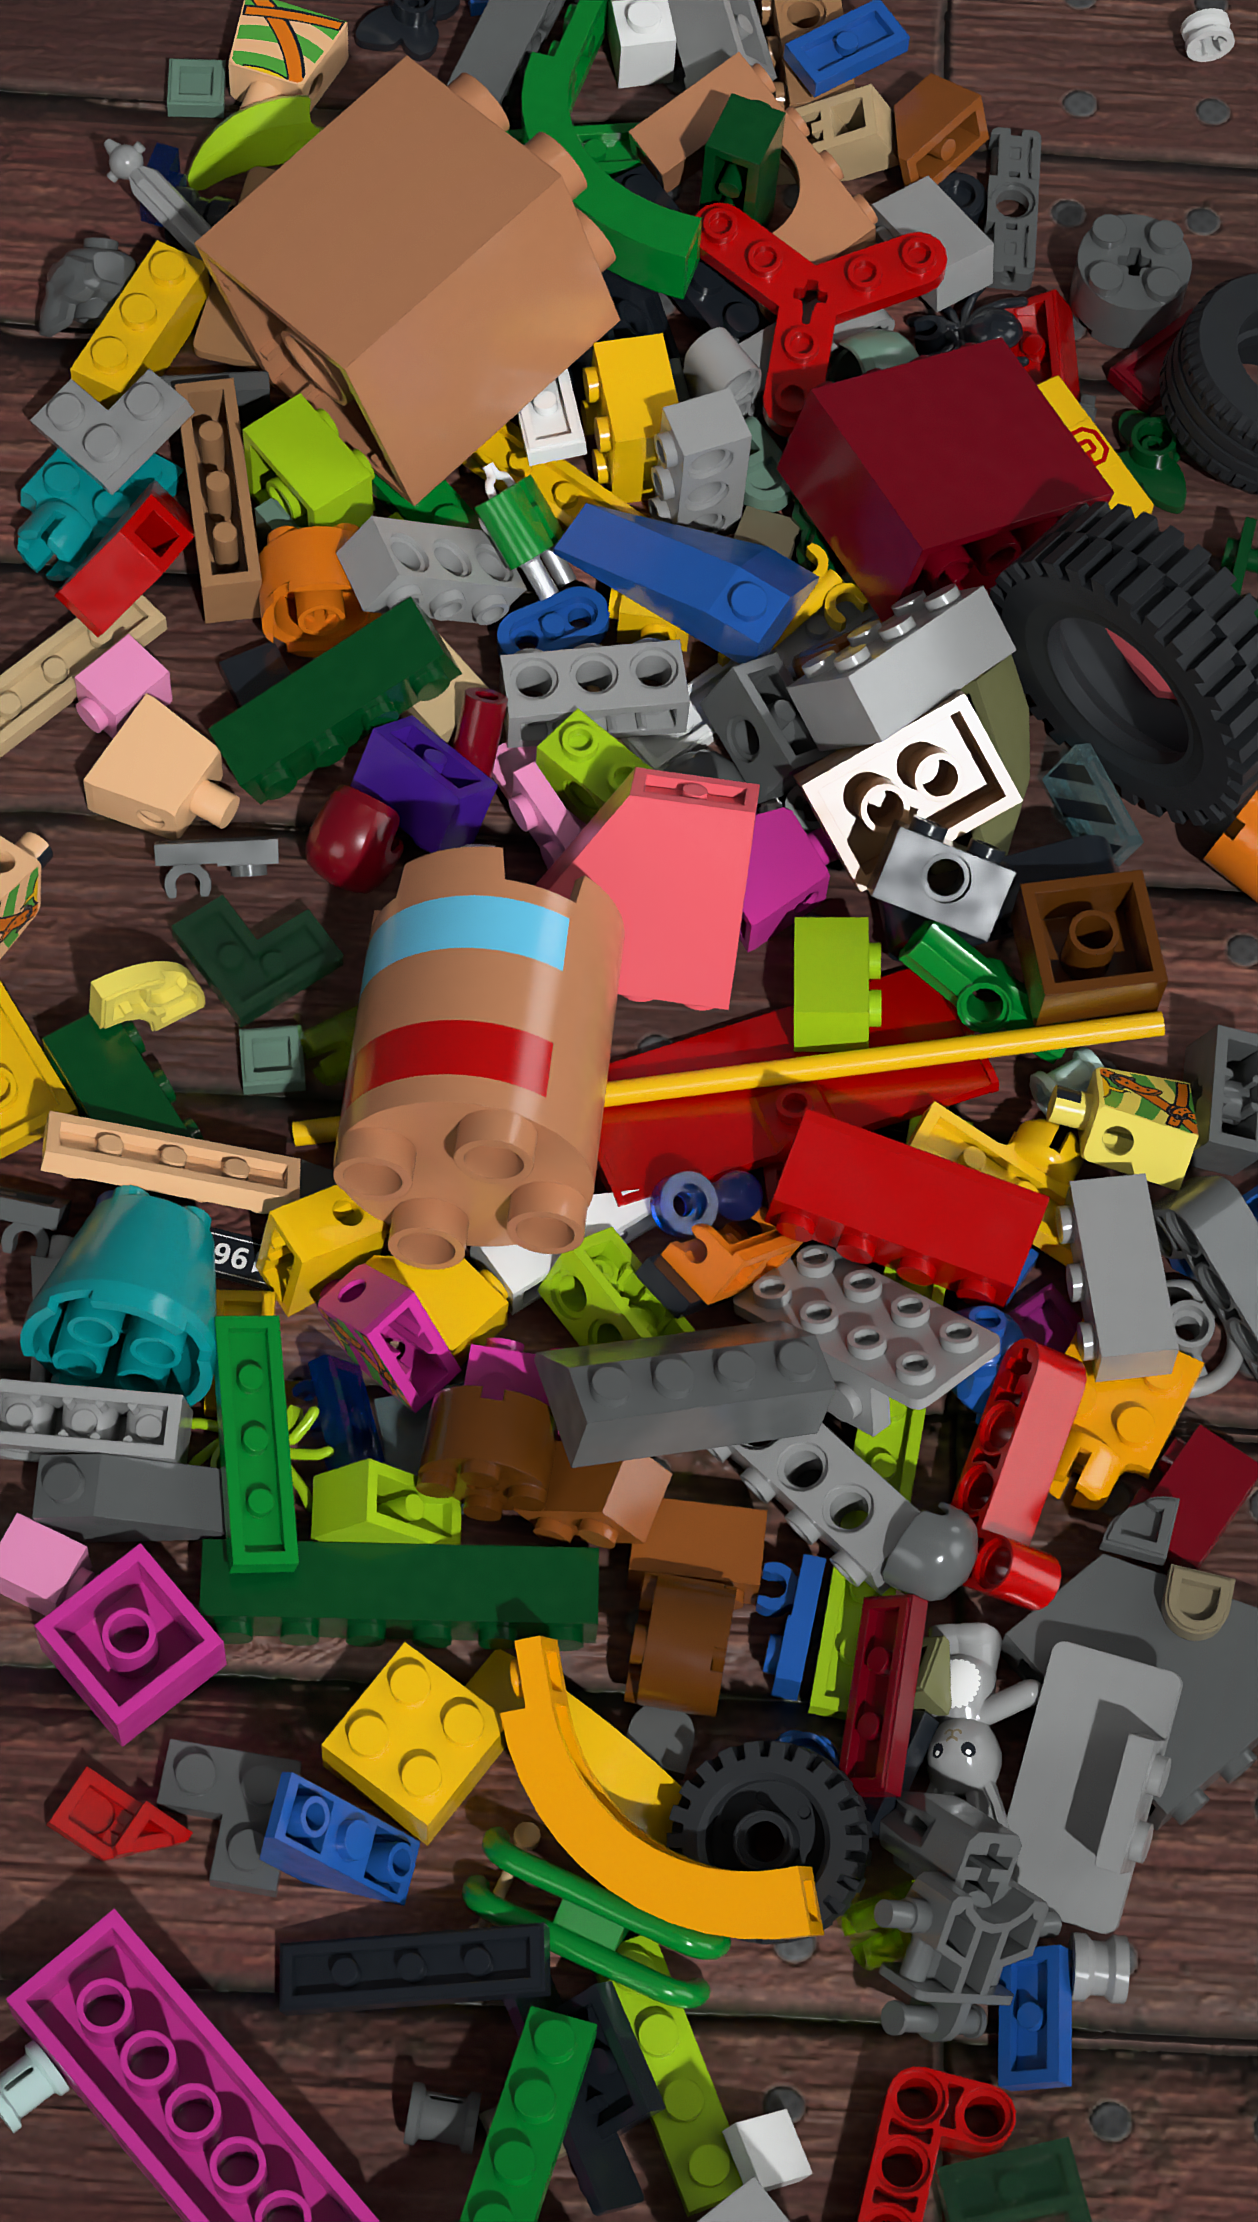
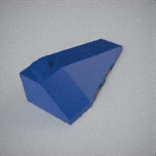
M588 503L584 505L554 547L555 555L738 664H743L769 654L819 582V576L770 547Z

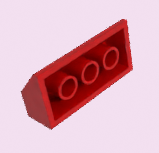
M806 1108L787 1155L764 1222L776 1226L779 1233L792 1240L800 1242L815 1240L834 1247L839 1255L852 1262L860 1264L875 1262L894 1269L899 1277L912 1284L920 1286L935 1284L957 1292L956 1294L959 1299L972 1306H995L1003 1309L1017 1284L1050 1197Z

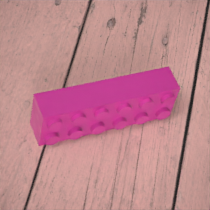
M115 1909L6 1998L13 2018L28 2036L40 2046L62 2077L183 2222H380Z

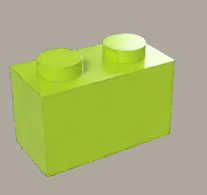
M795 917L794 1052H843L869 1048V1027H881V990H869V979H881V942H869V917Z

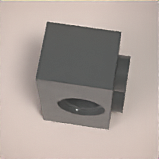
M777 652L732 667L699 703L745 782L760 784L758 804L787 795L793 787L798 785L793 775L836 752L835 749L819 751L786 689L795 681Z

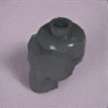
M85 238L83 248L68 251L64 258L52 264L47 274L46 295L40 311L39 335L50 338L69 327L73 321L97 326L101 324L137 270V263L134 258L118 251V241L107 238Z

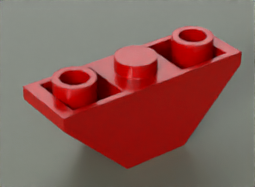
M154 480L54 596L95 636L100 637L163 575L195 537L192 516Z

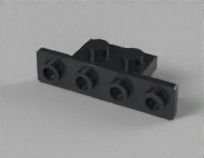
M550 1975L551 1996L505 1999L502 2002L507 2008L519 2039L531 2006L597 2024L596 2039L563 2144L576 2173L579 2188L595 2216L632 2208L644 2201V2194L619 2136L664 2110L666 2106L612 1981L594 1984L563 2004Z

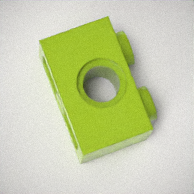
M578 708L537 746L536 750L537 766L564 806L586 825L635 767L652 769Z

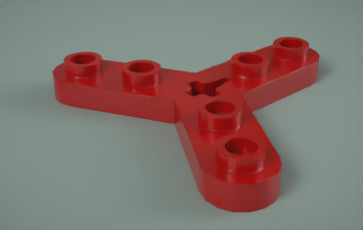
M717 202L706 205L696 214V217L702 218L700 258L777 315L763 396V417L769 428L776 434L789 437L804 406L805 398L810 390L826 382L835 326L927 294L938 288L944 280L948 260L946 248L939 239L928 233H907L815 265L742 210L729 203ZM806 290H813L817 292V298L820 303H816L810 323L804 324L803 303L799 299L805 297Z

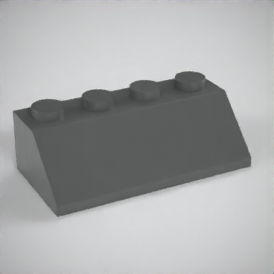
M781 1320L536 1352L534 1358L571 1468L817 1434L836 1391L835 1383L816 1335Z

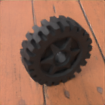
M780 1741L747 1742L740 1746L729 1747L718 1752L719 1756L714 1759L706 1760L696 1769L697 1774L692 1780H686L679 1791L682 1797L678 1805H673L669 1820L673 1821L672 1832L667 1833L666 1847L695 1861L736 1871H765L793 1866L812 1867L823 1930L833 1925V1921L839 1916L844 1915L853 1905L851 1901L856 1893L861 1892L866 1878H864L867 1866L871 1865L872 1851L869 1850V1838L873 1837L871 1822L866 1819L864 1811L867 1808L861 1795L857 1794L853 1788L854 1784L834 1763L808 1748ZM769 1823H774L783 1833L784 1847L776 1859L767 1862L758 1854L755 1841L762 1827ZM805 1938L739 1940L758 1944H784Z

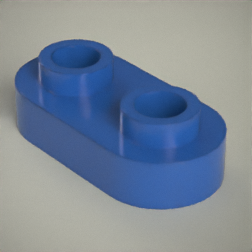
M577 586L560 591L543 601L539 600L508 614L498 627V655L500 657V655L514 654L521 650L517 646L525 642L535 645V649L542 651L573 649L586 643L599 644L608 632L609 605L606 599L596 590ZM575 620H583L589 625L585 628H575L570 623Z

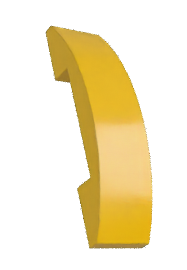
M501 1649L495 1650L465 1685L467 1689L499 1713L525 1708L524 1698L519 1699L516 1696L510 1677V1661L516 1657ZM567 1692L576 1736L584 1757L597 1781L612 1802L630 1821L651 1838L666 1846L667 1833L672 1832L673 1821L669 1820L673 1805L679 1804L682 1797L679 1791L682 1787L621 1732Z

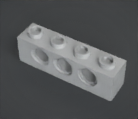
M823 1423L817 1434L775 1439L763 1446L749 1445L750 1443L706 1449L721 1463L730 1456L745 1471L740 1475L741 1480L761 1501L767 1504L774 1497L789 1511L784 1517L785 1520L803 1540L813 1545L820 1539L835 1554L830 1558L831 1563L851 1584L858 1587L865 1581L880 1596L890 1587L884 1581V1568L901 1535L920 1511ZM808 1470L822 1471L820 1479L815 1484L809 1487L794 1486L795 1480L801 1473ZM852 1511L868 1513L866 1520L856 1528L843 1529L838 1527L841 1519Z

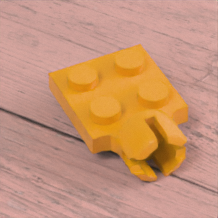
M1076 1331L1065 1354L1083 1363L1086 1369L1087 1381L1048 1493L1060 1499L1073 1472L1081 1476L1075 1487L1078 1491L1071 1506L1084 1510H1098L1107 1502L1119 1476L1125 1472L1136 1473L1148 1479L1203 1370L1204 1362L1178 1351L1172 1374L1095 1382L1091 1360L1082 1361L1080 1358Z

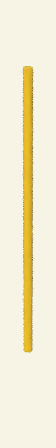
M1162 1011L609 1081L606 1087L604 1107L1158 1037L1165 1035L1164 1018ZM340 1116L292 1122L295 1147L336 1142Z

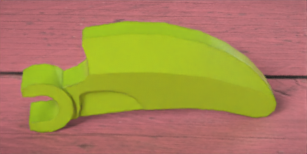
M278 96L255 102L231 114L213 129L197 150L187 172L189 186L196 190H205L225 178L246 172L253 167L284 164L325 128L312 124L310 119L311 100L309 96Z

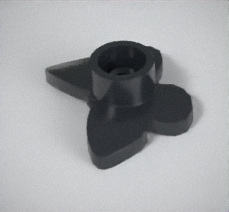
M389 0L388 6L374 10L359 24L355 35L356 45L363 49L381 52L392 51L399 45H402L405 53L411 59L418 62L427 60L436 52L438 46L439 30L436 26L437 21L447 20L459 10L460 0Z

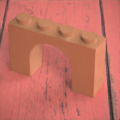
M737 52L628 131L632 153L641 165L645 164L668 193L703 168L705 145L732 93L750 100L763 101L772 108L786 113L780 163L791 173L799 189L798 201L792 214L773 234L815 265L876 245V226L874 224L878 222V218L870 204L859 193L854 197L851 196L840 182L844 175L832 155L826 150L820 153L816 151L806 138L810 135V131L800 114L792 106L784 110L773 96L776 88L765 69L759 63L750 66L740 52ZM806 290L805 297L812 293L813 290ZM747 294L769 323L777 318L776 314Z

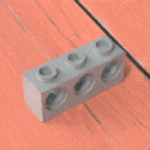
M730 388L662 408L660 433L654 435L658 462L657 466L651 468V476L655 488L654 497L648 500L651 519L722 536L736 533L742 517L752 435Z
M371 516L336 552L362 610L365 612L386 613L411 596L431 619L491 625L502 619L508 613L509 606L527 590L517 568L509 571L491 537L483 530Z
M644 638L633 644L611 646L586 643L573 649L554 651L529 648L517 651L514 654L500 655L499 690L500 693L508 698L504 718L508 748L538 746L577 708L615 739L683 733L687 730L690 698L680 639L662 641L657 638ZM647 680H654L662 683L663 685L658 687H651L643 684L642 682ZM593 685L604 690L590 692L583 689V687ZM538 691L544 695L541 697H528L522 693Z
M0 1379V1459L39 1462L40 1455L109 1454L187 1464L193 1410L183 1395Z

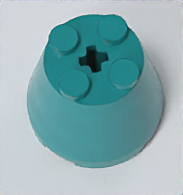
M123 1185L117 1187L113 1191L112 1198L102 1201L92 1210L31 1302L20 1334V1345L23 1355L35 1357L45 1369L53 1374L51 1383L179 1394L185 1397L190 1407L198 1403L205 1397L211 1387L216 1361L214 1317L217 1316L215 1244L210 1231L212 1219L209 1214L195 1206H180L168 1200L152 1197L145 1190L136 1186Z

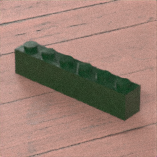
M203 1539L199 1613L225 1644L249 1643L253 1640V1636H280L279 1640L282 1643L307 1646L318 1643L319 1637L346 1638V1643L358 1647L381 1646L385 1644L386 1639H412V1644L417 1647L437 1649L450 1646L452 1640L478 1641V1645L485 1649L507 1650L515 1648V1640L544 1636L558 1640L559 1651H575L583 1648L584 1643H596L599 1603V1548L297 1541L299 1564L295 1572L229 1574L226 1540Z

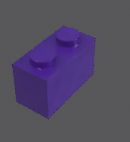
M411 715L373 728L350 787L394 809L400 818L399 827L412 837L416 845L433 853L446 849L460 848L466 844L474 843L498 784Z

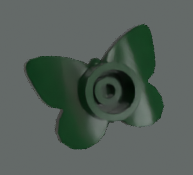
M1138 410L1123 412L1118 420V436L1126 447L1125 451L1117 453V455L1154 506L1169 513H1181L1185 507L1187 490L1184 474L1177 462L1180 460L1179 453L1183 452L1184 449L1173 434L1166 415L1151 417L1149 414Z

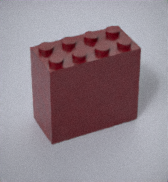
M1002 337L977 344L975 342L966 343L956 350L934 356L922 355L908 363L883 370L881 368H874L861 376L835 383L827 381L817 385L810 390L805 398L804 406L776 468L882 623L895 615L891 609L893 604L920 590H923L926 596H929L950 584H956L959 590L984 585L988 595H990L991 588L997 584L995 580L998 575L1069 510L1072 511L1075 507L1084 503L1091 507L1096 501H1104L1109 504L1114 494L1112 488Z

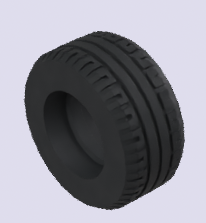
M1258 273L1225 280L1216 285L1214 289L1209 290L1200 299L1164 357L1159 384L1161 388V403L1167 421L1184 451L1203 470L1224 484L1248 494L1258 495V385L1251 379L1243 364L1258 366Z

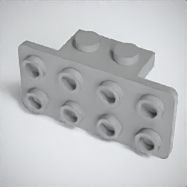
M821 1243L806 1245L793 1254L783 1265L777 1269L773 1268L760 1277L754 1285L733 1297L735 1314L753 1324L781 1320L816 1335L836 1386V1391L827 1412L834 1415L840 1421L847 1422L872 1437L891 1424L889 1397L911 1409H924L1000 1353V1337L996 1333L860 1263L845 1259L837 1251Z
M1068 1641L1059 1642L1052 1649L1007 1816L1010 1830L1019 1836L1022 1844L1011 1879L1046 1901L1049 1911L1057 1912L1062 1922L1101 1934H1109L1114 1932L1120 1924L1136 1862L1143 1864L1150 1848L1154 1825L1148 1823L1147 1819L1153 1796L1159 1798L1162 1796L1169 1777L1171 1758L1164 1755L1183 1682L1181 1677L1173 1671Z

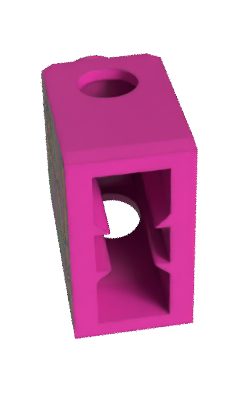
M364 1263L356 1266L343 1279H335L326 1284L322 1289L317 1309L348 1358L414 1413L420 1410L436 1393L462 1371L415 1292ZM398 1341L405 1345V1352L401 1359L396 1358L401 1352L388 1342Z

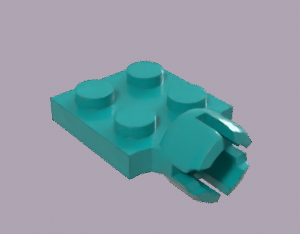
M57 449L21 489V506L30 510L32 514L18 529L20 537L18 538L17 550L22 559L36 573L55 554L59 561L46 576L47 579L53 581H63L75 572L150 483L156 480L174 497L184 485L185 469L154 453L111 495Z

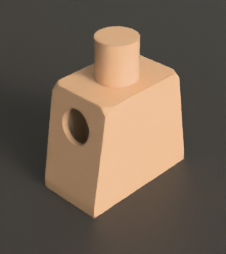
M147 693L83 780L87 808L89 810L170 840L181 838L196 816L224 829L233 819L240 802V798L237 795L218 786L223 776L221 752L217 746Z

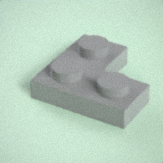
M149 368L109 410L70 379L30 421L38 432L108 493L113 495L195 411L183 396Z

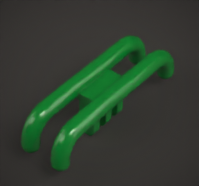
M491 1827L485 1832L482 1840V1850L493 1864L523 1881L562 1898V1901L552 1922L495 1895L490 1891V1884L487 1878L483 1875H472L463 1884L462 1899L477 1916L495 1926L544 1922L550 1928L551 1952L669 2006L692 2009L706 2003L710 1997L711 1989L708 1982L703 1978L696 1977L689 1981L675 1979L616 1952V1950L631 1930L686 1956L701 1960H716L729 1951L731 1947L730 1937L698 1932L669 1923L642 1911L608 1889L515 1846L510 1842L509 1833L503 1827Z

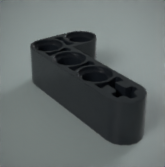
M1085 835L1004 856L1003 861L1009 863L1016 871V874L988 941L952 927L950 928L972 947L1014 936L1010 918L1020 884L1120 872L1109 841L1099 835ZM959 869L927 877L928 885L936 889L950 887L957 880ZM878 899L889 957L894 961L901 962L899 960L900 951L923 922L930 919Z

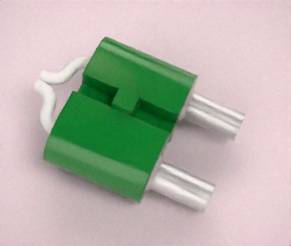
M492 462L483 467L487 477L485 490L489 499L476 506L474 510L479 517V523L483 531L491 537L509 571L521 567L540 601H543L559 591L558 588L576 579L568 562L554 554V547L563 536L564 531L531 474L515 483L507 472L499 471ZM496 479L503 480L507 488L496 494L494 483Z

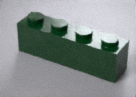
M410 596L208 728V731L240 787L261 805L267 800H275L287 795L296 787L298 780L318 767H327L341 760L348 752V748L371 734L373 728L397 721L401 713L420 701H428L438 697L446 691L452 680L463 673L430 618Z

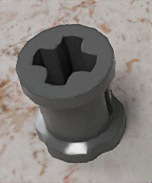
M414 2081L403 2144L414 2145L418 2139L457 2145L460 2147L461 2153L472 2154L482 2093L471 2091L468 2097L426 2091L424 2083Z

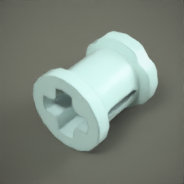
M1081 1047L1074 1051L1072 1060L1047 1074L1043 1071L1032 1074L1029 1086L1036 1104L1046 1116L1050 1096L1055 1085L1086 1092L1093 1071L1096 1068L1104 1067L1092 1050L1087 1047Z
M34 2040L25 2045L26 2054L0 2073V2118L13 2133L22 2127L21 2119L54 2093L63 2096L70 2090L54 2064Z

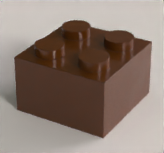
M1142 869L1020 884L1010 919L1034 1027L1156 1012L1158 1010L1168 983V976Z

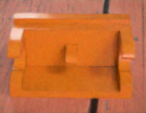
M754 1205L749 1207L747 1212L752 1220L760 1224L763 1234L749 1238L747 1231L734 1222L727 1223L723 1229L718 1231L707 1224L700 1223L691 1228L696 1238L683 1243L678 1241L671 1242L662 1252L661 1256L707 1305L740 1294L754 1285L764 1274L773 1268L777 1269L787 1262L803 1242L785 1237L778 1232L776 1226L764 1222L768 1209L760 1205Z

